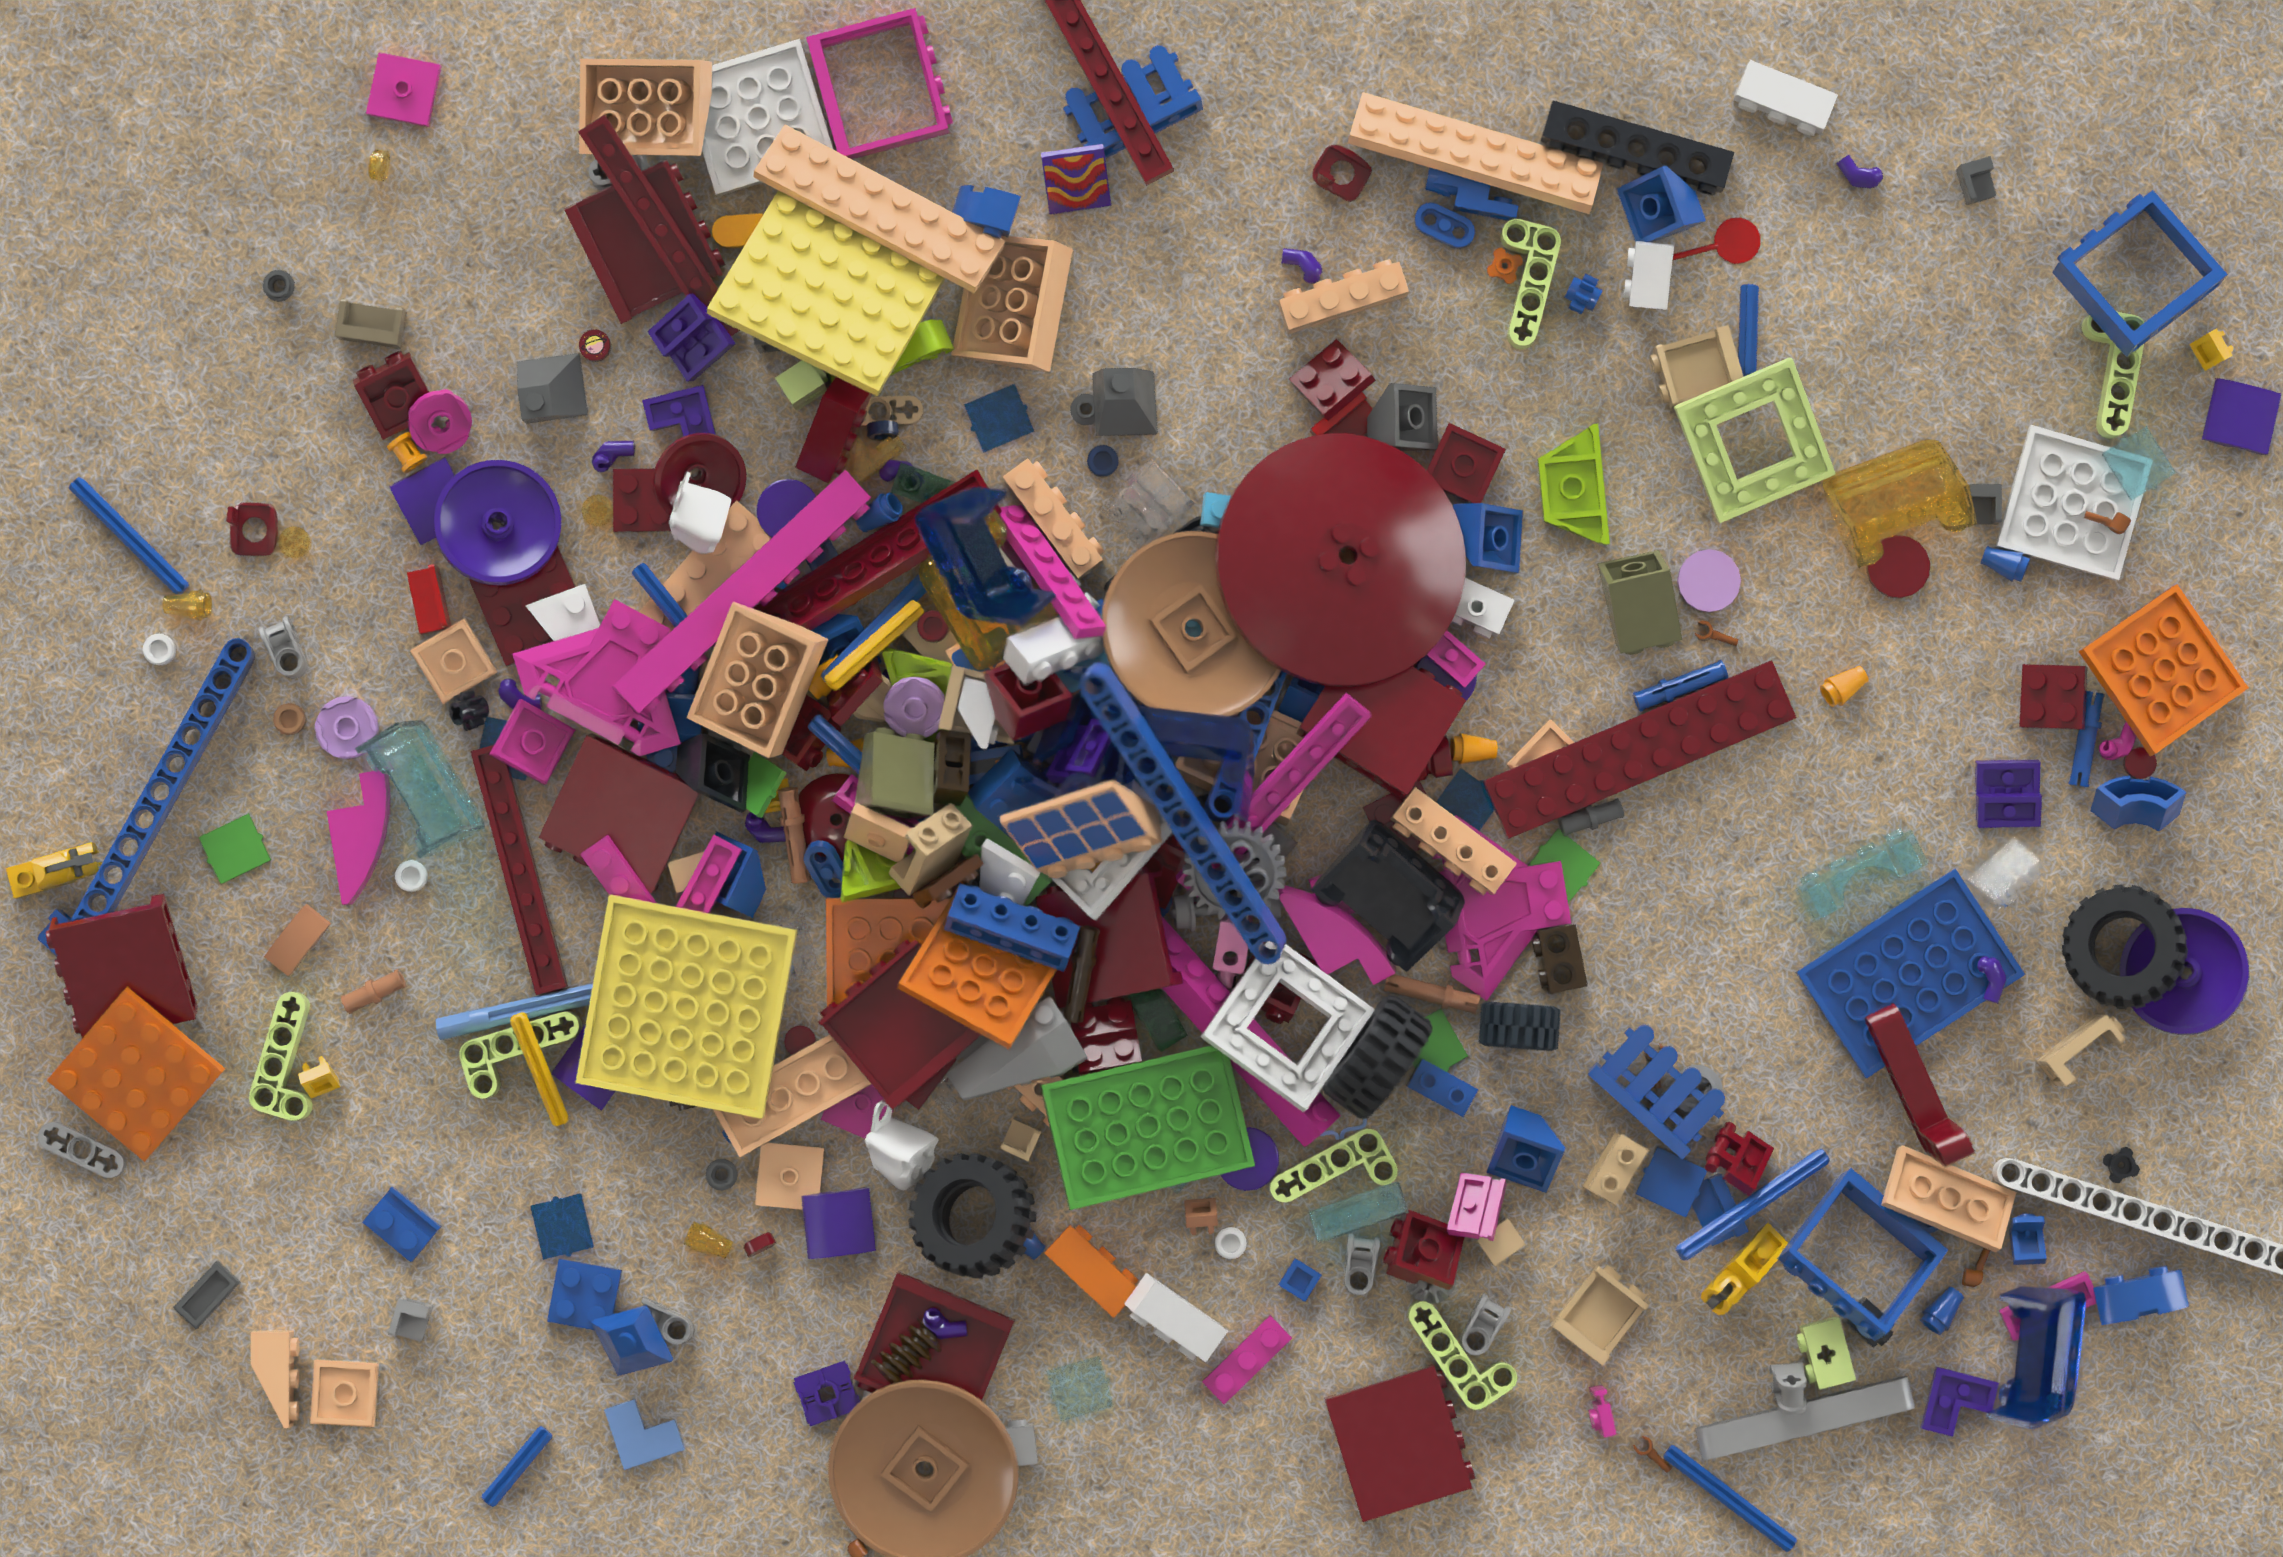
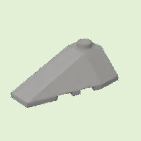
M1049 996L1035 1006L1010 1050L992 1040H988L946 1075L962 1100L966 1101L1000 1092L1001 1089L1018 1084L1023 1086L1032 1083L1031 1081L1044 1077L1050 1076V1078L1060 1076L1088 1058L1066 1019Z

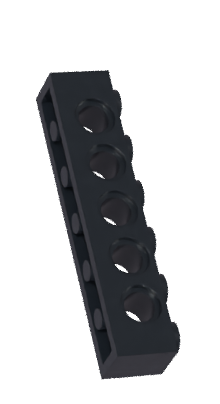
M1555 100L1550 105L1540 140L1546 143V148H1554L1563 152L1564 149L1576 151L1577 157H1585L1593 161L1595 157L1607 160L1606 165L1616 169H1624L1625 166L1637 169L1636 173L1641 176L1666 166L1659 161L1658 154L1667 151L1674 156L1675 160L1674 164L1667 167L1685 183L1698 186L1697 191L1707 195H1715L1716 192L1721 193L1723 191L1735 153ZM1573 125L1579 126L1584 131V137L1578 140L1572 139L1568 135L1567 129ZM1602 134L1610 135L1614 140V146L1603 148L1598 143V136ZM1631 143L1641 144L1644 148V155L1640 157L1632 156L1628 151V145ZM1692 160L1701 161L1705 167L1704 173H1692L1689 169V162Z

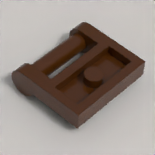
M978 854L960 859L954 864L955 866L925 887H921L914 892L912 896L918 906L924 909L932 903L931 900H936L939 903L953 893L951 887L958 882L964 885L977 877L978 873L976 870L984 865Z

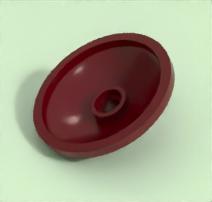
M711 433L689 434L673 442L660 456L654 470L653 487L659 504L670 516L680 482L683 481L687 472L690 473L696 468L699 469L698 474L694 477H689L688 483L712 489L731 498L730 507L736 500L740 501L746 486V467L739 451L725 438Z
M835 773L821 776L806 785L799 793L801 814L805 816L803 831L806 848L814 841H826L834 846L844 863L845 843L847 840L844 838V834L851 814L834 803L832 799L850 775ZM834 814L842 816L843 820L839 826H834L831 823V817ZM817 852L819 856L826 857L824 853Z

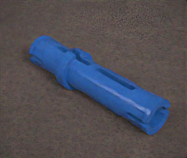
M1719 660L1716 663L1693 670L1668 681L1665 678L1661 679L1657 685L1633 692V698L1637 709L1641 712L1662 702L1668 704L1673 702V698L1728 679V673L1723 661Z
M2091 691L2086 692L2085 730L2078 731L2073 766L2068 783L2069 785L2077 786L2079 774L2082 773L2080 787L2089 788L2097 731L2102 726V722H2099L2103 698L2105 697V694L2096 692L2094 705H2091L2093 692Z

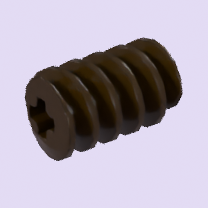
M918 1318L919 1329L912 1325L908 1326L910 1338L900 1334L898 1337L901 1346L891 1342L889 1344L892 1352L891 1355L884 1351L879 1353L883 1363L875 1360L870 1361L891 1385L903 1382L902 1374L913 1378L910 1367L914 1366L921 1370L923 1368L920 1361L921 1357L928 1361L932 1360L930 1349L939 1353L942 1351L937 1338Z

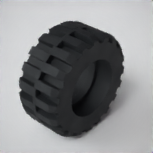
M2123 884L2113 885L2112 889L2105 890L2101 888L2095 891L2096 894L2089 899L2086 896L2079 902L2081 906L2076 911L2073 910L2068 917L2070 920L2067 927H2064L2062 935L2064 937L2062 955L2065 958V966L2074 982L2090 998L2107 1007L2109 1005L2115 1006L2117 1009L2127 1010V1007L2142 1008L2146 1007V1003L2151 1001L2155 1003L2162 999V995L2167 990L2171 991L2175 987V981L2178 976H2182L2185 969L2184 961L2187 958L2188 952L2185 930L2173 908L2156 893L2145 891L2142 887L2132 885V887H2124ZM2119 918H2132L2142 922L2150 929L2155 941V952L2150 964L2143 971L2132 976H2116L2107 972L2098 963L2095 955V940L2098 933L2106 924Z
M1393 995L1384 997L1377 1004L1374 1012L1323 1085L1324 1094L1357 1118L1368 1119L1390 1096L1419 1056L1422 1048L1428 1041V1037L1432 1033L1433 1027L1430 1020L1399 997Z
M960 1153L953 1155V1160L947 1158L937 1162L938 1169L936 1171L929 1168L923 1174L926 1178L923 1185L917 1183L914 1192L918 1193L916 1201L910 1200L909 1210L914 1212V1218H909L908 1220L909 1228L917 1233L912 1237L915 1245L923 1249L921 1254L927 1260L934 1262L935 1266L962 1277L983 1278L984 1275L994 1276L1000 1274L1001 1267L1009 1269L1015 1264L1013 1257L1016 1254L1023 1256L1027 1250L1023 1246L1026 1238L1032 1240L1034 1231L1029 1228L1030 1222H1036V1212L1030 1210V1206L1034 1205L1035 1201L1033 1194L1026 1191L1028 1184L1024 1178L1017 1176V1171L1010 1166L982 1154L971 1153L968 1156ZM977 1186L983 1187L990 1191L995 1202L996 1215L993 1226L980 1241L971 1245L960 1244L955 1240L950 1229L949 1218L952 1206L956 1199L966 1190Z

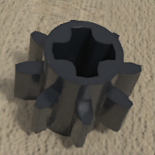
M474 690L461 692L460 695L453 696L455 702L450 704L449 714L454 724H463L464 731L472 730L485 724L484 718H487L489 714V706L483 696H475Z

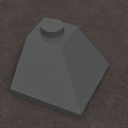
M580 353L517 361V390L523 422L529 424L588 415Z
M1103 368L1092 373L1096 436L1158 434L1154 371L1138 368Z
M1389 383L1367 417V437L1382 441L1400 451L1436 450L1438 447L1436 387Z

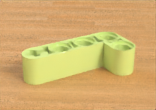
M1512 219L1502 229L1501 243L1510 251L1527 255L1507 338L1512 347L1523 350L1533 344L1538 334L1561 245V237L1556 229L1522 219ZM1511 228H1518L1523 232L1524 239L1520 242H1512L1507 236V231ZM1541 236H1548L1553 240L1554 247L1551 250H1543L1538 246L1537 239ZM1534 266L1542 267L1546 272V278L1541 281L1534 280L1530 276V268ZM1526 296L1534 297L1538 301V308L1534 311L1526 310L1522 306V299ZM1523 318L1535 319V322L1529 320L1526 333L1530 337L1526 336L1524 341L1518 340L1519 334L1514 333V331H1519Z
M2117 312L2127 324L2133 325L2135 329L2145 323L2139 316ZM2088 315L2082 323L2083 334L2092 341L2110 344L2096 429L2102 437L2114 439L2122 435L2130 425L2144 344L2128 356L2131 361L2130 368H2120L2117 363V357L2119 354H2123L2122 351L2105 332L2098 333L2092 328L2091 321L2093 318ZM2113 385H2119L2124 389V400H2117L2112 396L2111 389ZM2122 407L2123 409L2115 412L2114 421L2119 423V426L2111 430V424L2106 423V421L2113 417L2115 408Z
M300 992L284 993L277 1001L249 1093V1101L254 1109L292 1121L308 1117L313 1106L307 1094L286 1088L310 1010L309 999ZM296 998V1004L300 1005V1010L293 1011L290 1020L297 1021L296 1025L281 1022L282 1017H290L291 1008L287 1007V1002L294 1001ZM284 1027L289 1029L292 1035L291 1041L285 1046L280 1044L277 1039L279 1030ZM273 1058L279 1059L282 1063V1071L277 1076L272 1075L268 1070V1064ZM264 1088L269 1089L273 1094V1101L268 1106L262 1105L259 1101V1093ZM294 1097L299 1098L303 1102V1110L299 1115L292 1114L289 1109V1103Z
M560 1012L530 1022L532 1028L538 1026L544 1032V1038L539 1043L541 1049L572 1040L582 1030V1021L579 1016L572 1012ZM564 1017L567 1021H573L574 1027L570 1028V1034L567 1035L566 1031H557L553 1033L556 1039L552 1040V1031L547 1025L548 1021H551V1027L562 1025ZM512 1027L469 1040L462 1045L459 1052L460 1061L469 1090L475 1097L483 1099L495 1096L501 1086L495 1063L523 1055ZM505 1035L509 1036L514 1043L512 1051L508 1054L502 1053L498 1047L500 1038ZM473 1045H478L483 1050V1058L478 1063L472 1062L468 1057V1051ZM483 1075L488 1076L492 1080V1089L486 1094L479 1091L477 1087V1081Z
M1364 1128L1277 1174L1270 1182V1192L1276 1200L1286 1203L1363 1163L1368 1175L1375 1183L1388 1185L1396 1179L1398 1169L1380 1134L1373 1129ZM1367 1133L1374 1135L1377 1141L1376 1147L1369 1152L1363 1151L1359 1146L1361 1136ZM1339 1148L1346 1150L1349 1155L1347 1164L1341 1167L1335 1166L1331 1161L1333 1151ZM1382 1161L1389 1163L1392 1168L1391 1175L1384 1180L1378 1179L1374 1174L1375 1166ZM1308 1164H1316L1320 1167L1321 1175L1318 1180L1310 1182L1304 1178L1303 1170ZM1297 1170L1299 1180L1305 1185V1188L1299 1190V1186L1296 1184L1289 1188L1290 1195L1285 1197L1283 1193L1277 1194L1275 1190L1279 1187L1278 1181L1283 1179L1288 1183L1295 1178L1291 1173Z
M1418 1300L1409 1306L1408 1319L1462 1401L1469 1408L1474 1410L1485 1408L1516 1385L1517 1373L1509 1363L1504 1361L1493 1363L1479 1373L1431 1303ZM1419 1307L1423 1310L1430 1309L1431 1312L1428 1313L1427 1317L1433 1325L1437 1321L1440 1323V1326L1431 1328L1425 1336L1422 1331L1427 1330V1326L1422 1320L1415 1321L1414 1319L1418 1315L1416 1309ZM1444 1333L1448 1336L1449 1343L1445 1349L1437 1350L1432 1347L1431 1340L1435 1334ZM1456 1359H1461L1466 1363V1371L1461 1376H1453L1449 1371L1450 1364ZM1506 1368L1509 1370L1510 1380L1506 1384L1498 1385L1494 1382L1493 1376L1497 1369ZM1480 1386L1483 1388L1484 1397L1480 1402L1472 1403L1468 1400L1467 1392L1471 1387Z

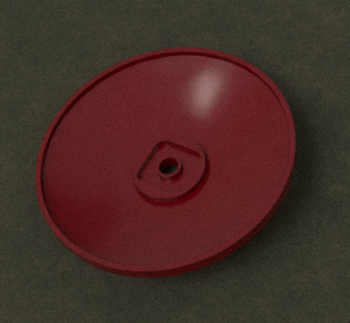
M1330 433L1299 439L1279 448L1255 465L1242 479L1231 495L1220 520L1215 548V568L1221 597L1231 620L1246 642L1261 657L1283 672L1304 681L1333 687H1353L1379 682L1397 675L1418 662L1439 642L1452 622L1461 600L1465 582L1466 553L1463 534L1453 506L1437 481L1422 465L1409 455L1382 441L1360 435ZM1341 548H1349L1353 551L1355 559L1352 564H1344L1340 560L1339 552Z

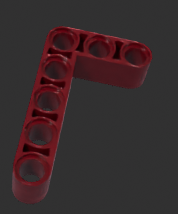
M1892 1003L1864 1017L1867 1028L1925 1152L1945 1168L1974 1154L1973 1145L1966 1132L1948 1118L1897 1006Z

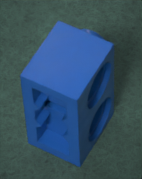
M1422 1058L1406 1084L1412 1090L1462 1117L1466 1114L1479 1090Z

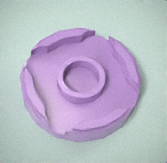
M1712 549L1697 551L1688 557L1682 564L1677 578L1679 594L1685 603L1696 610L1707 613L1720 611L1731 604L1739 593L1741 583L1739 569L1733 559L1721 551Z
M915 676L903 678L893 684L885 696L883 705L885 720L891 729L902 737H906L907 733L923 735L927 738L939 730L938 727L945 696L939 687L928 679Z
M350 696L338 697L326 703L321 709L315 723L316 738L321 747L334 757L342 759L358 758L367 753L375 744L379 732L378 718L372 707L363 700Z

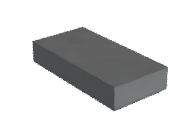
M216 1261L173 1308L195 1329H198L241 1282L219 1261Z

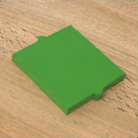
M755 751L749 760L746 809L762 818L772 798L776 797V791L787 772Z
M249 813L199 837L208 856L207 863L212 865L221 884L271 861L262 841L263 835L258 833Z
M1558 828L1544 846L1540 845L1538 847L1539 852L1528 866L1561 861L1569 903L1582 886H1587V880L1601 863L1570 837L1563 836Z
M1440 1008L1426 1016L1430 1020L1433 1029L1427 1043L1413 1062L1415 1068L1422 1058L1448 1072L1449 1067L1468 1057Z

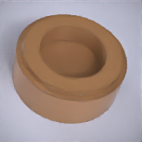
M286 703L276 709L273 722L279 732L286 735H295L304 728L306 715L298 705Z

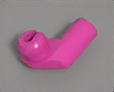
M2127 722L2123 726L2120 737L2109 741L2105 740L2099 745V753L2102 758L2113 761L2130 753L2137 736Z

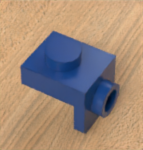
M2025 1213L2012 1218L2009 1236L2013 1265L2046 1263L2047 1256L2043 1234L2044 1216Z

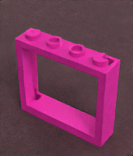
M916 8L806 37L836 150L850 159L949 134L947 125L953 123L948 105L942 107L939 95L945 93L940 75L934 77L931 67L932 64L937 63L932 45H925L923 35L929 32L924 15L918 17ZM910 25L937 125L849 148L823 48Z

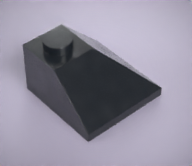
M705 733L694 736L678 745L675 772L693 791L738 812L743 813L746 811L749 754L741 750L739 751Z

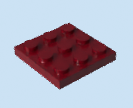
M558 545L548 563L536 574L521 582L509 585H487L469 579L507 667L515 664L513 653L553 642L552 638L525 605L576 587Z

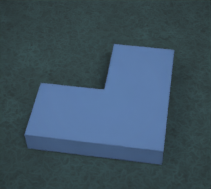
M636 1399L604 1409L624 1470L685 1450L676 1419L645 1429Z

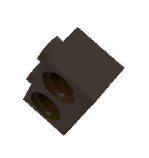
M940 729L933 742V803L961 806L969 792L971 733Z
M1576 924L1537 931V938L1532 939L1535 957H1541L1543 969L1538 970L1541 988H1547L1548 994L1587 987L1588 984ZM1552 935H1558L1564 941V948L1559 953H1553L1548 949L1547 941ZM1559 966L1566 967L1570 972L1569 981L1563 985L1557 983L1553 977L1554 970Z

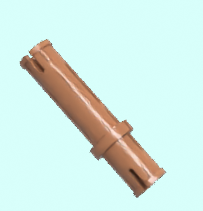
M798 787L781 788L778 790L782 815L779 821L785 833L791 883H805L812 879L804 864V854L807 850L803 831L805 816L801 814Z
M1396 974L1386 979L1384 992L1388 991L1442 1005V1009L1447 1010L1450 1007L1475 1015L1480 1000V995L1455 990L1452 985L1447 984V987Z

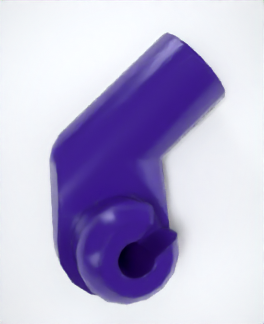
M1283 248L1281 264L1299 266L1304 272L1303 279L1307 283L1314 284L1319 282L1320 274L1323 273L1322 266L1311 252Z
M634 441L604 442L592 457L593 468L598 472H606L618 457L634 456Z
M504 679L501 681L500 688L498 689L499 697L512 710L519 699L542 710L541 694H537L535 700L523 695L517 689L514 680Z

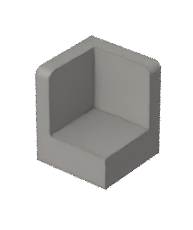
M407 1297L398 1298L388 1335H399L416 1341H422L433 1305Z

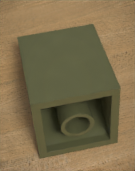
M1659 550L1597 563L1615 644L1621 654H1638L1645 648L1654 646L1665 648L1672 646L1676 641L1682 640L1671 572Z
M876 728V732L865 734L855 804L859 803L883 815L910 820L932 816L934 743L925 741V736L907 733L906 738L895 736V731L887 728Z

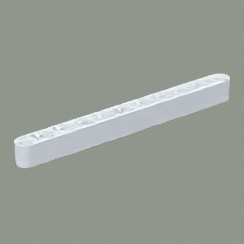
M2003 1158L1998 1160L1993 1166V1178L2002 1186L2283 1275V1268H2278L2275 1263V1257L2279 1252L2283 1251L2282 1244L2016 1159ZM2006 1164H2012L2015 1167L2016 1175L2014 1179L2007 1182L2003 1179L2001 1172ZM2041 1173L2046 1178V1185L2041 1191H2036L2032 1186V1179L2036 1174ZM2072 1183L2076 1187V1196L2072 1200L2067 1201L2063 1197L2062 1190L2066 1184ZM2103 1193L2107 1203L2102 1210L2098 1211L2093 1206V1198L2096 1194ZM2132 1202L2137 1208V1214L2133 1219L2127 1220L2123 1215V1209L2126 1204ZM2163 1212L2167 1217V1224L2163 1229L2158 1230L2153 1223L2154 1217L2158 1213ZM2193 1222L2198 1230L2196 1236L2189 1240L2184 1235V1228L2188 1223ZM2219 1232H2224L2228 1238L2226 1246L2222 1249H2218L2214 1243V1238ZM2253 1241L2258 1247V1253L2254 1258L2249 1259L2245 1255V1247L2249 1242Z

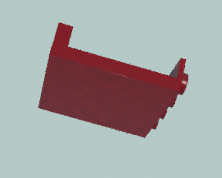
M665 159L642 170L711 278L723 275L721 267L725 266L724 260L718 248L711 250L706 239L712 236L704 220L699 222L696 220L693 210L697 209V205L690 191L683 193L678 182L684 179L676 163L669 165L668 160ZM613 185L564 208L621 324L631 320L633 316L683 293Z
M1410 666L1397 675L1367 685L1353 687L1325 686L1296 734L1305 738L1345 693L1349 694L1370 712L1371 717L1340 749L1334 758L1404 801L1467 700L1461 697L1463 694L1451 685L1443 686L1435 681L1436 677L1428 670L1423 668L1417 670Z
M590 733L586 735L538 838L546 841L544 845L547 848L562 853V850L574 855V861L588 866L580 854L606 835H609L647 890L653 893L659 887L657 884L690 814L702 794L693 791L679 775Z
M1148 867L1141 868L1097 920L1091 918L1060 886L1046 888V895L1036 897L1037 908L1043 911V913L1056 918H1067L1079 926L1087 925L1100 929L1095 952L1097 962L1096 965H1093L1086 1003L1183 984L1181 971L1172 972L1154 877L1162 876L1161 871L1149 873ZM1079 931L1065 971L1057 970L1052 978L1058 1009L1066 1006L1073 969L1071 957L1072 953L1076 951Z
M164 894L152 896L150 904L75 921L59 924L57 917L52 918L49 930L46 931V940L49 949H54L57 959L54 961L57 976L59 978L63 977L66 985L63 988L64 998L67 1006L72 1005L75 1014L72 1016V1023L76 1034L80 1033L83 1038L126 987H129L172 1024L196 1019L197 1001Z
M906 939L893 950L896 956L888 963L882 960L869 971L872 977L863 984L859 980L844 992L848 996L839 1005L833 1001L820 1012L823 1018L818 1022L885 1099L884 1101L891 1110H895L982 1036L978 1032L897 988L900 980L922 946L916 939L912 943Z
M898 1271L860 1365L853 1379L859 1381L857 1387L873 1393L877 1389L879 1390L891 1385L870 1361L875 1360L883 1363L879 1353L884 1351L891 1355L892 1352L889 1344L893 1342L901 1346L898 1335L903 1334L910 1338L908 1326L912 1325L919 1329L920 1326L917 1318L923 1323L925 1311L929 1308H936L949 1322L966 1321L967 1336L948 1339L937 1338L942 1351L939 1353L930 1349L932 1360L928 1361L921 1357L920 1361L923 1368L920 1370L911 1366L914 1377L909 1378L902 1374V1381L928 1380L946 1383L958 1387L982 1401L1015 1319Z
M1433 1364L1428 1365L1429 1367L1349 1392L1324 1397L1362 1522L1472 1489L1470 1481L1476 1478L1471 1462H1464L1461 1450L1466 1449L1461 1430L1455 1432L1451 1419L1457 1418L1452 1400L1445 1401L1442 1392L1443 1388H1447L1442 1369L1436 1371Z

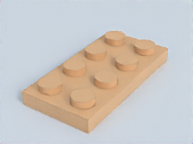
M1901 1145L1897 1148L1881 1205L1997 1252L2001 1250L2016 1192L1950 1165L1945 1168L1932 1157Z

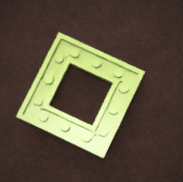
M1790 357L1674 406L1719 523L1836 475L1795 363ZM1773 401L1793 456L1737 480L1717 424Z

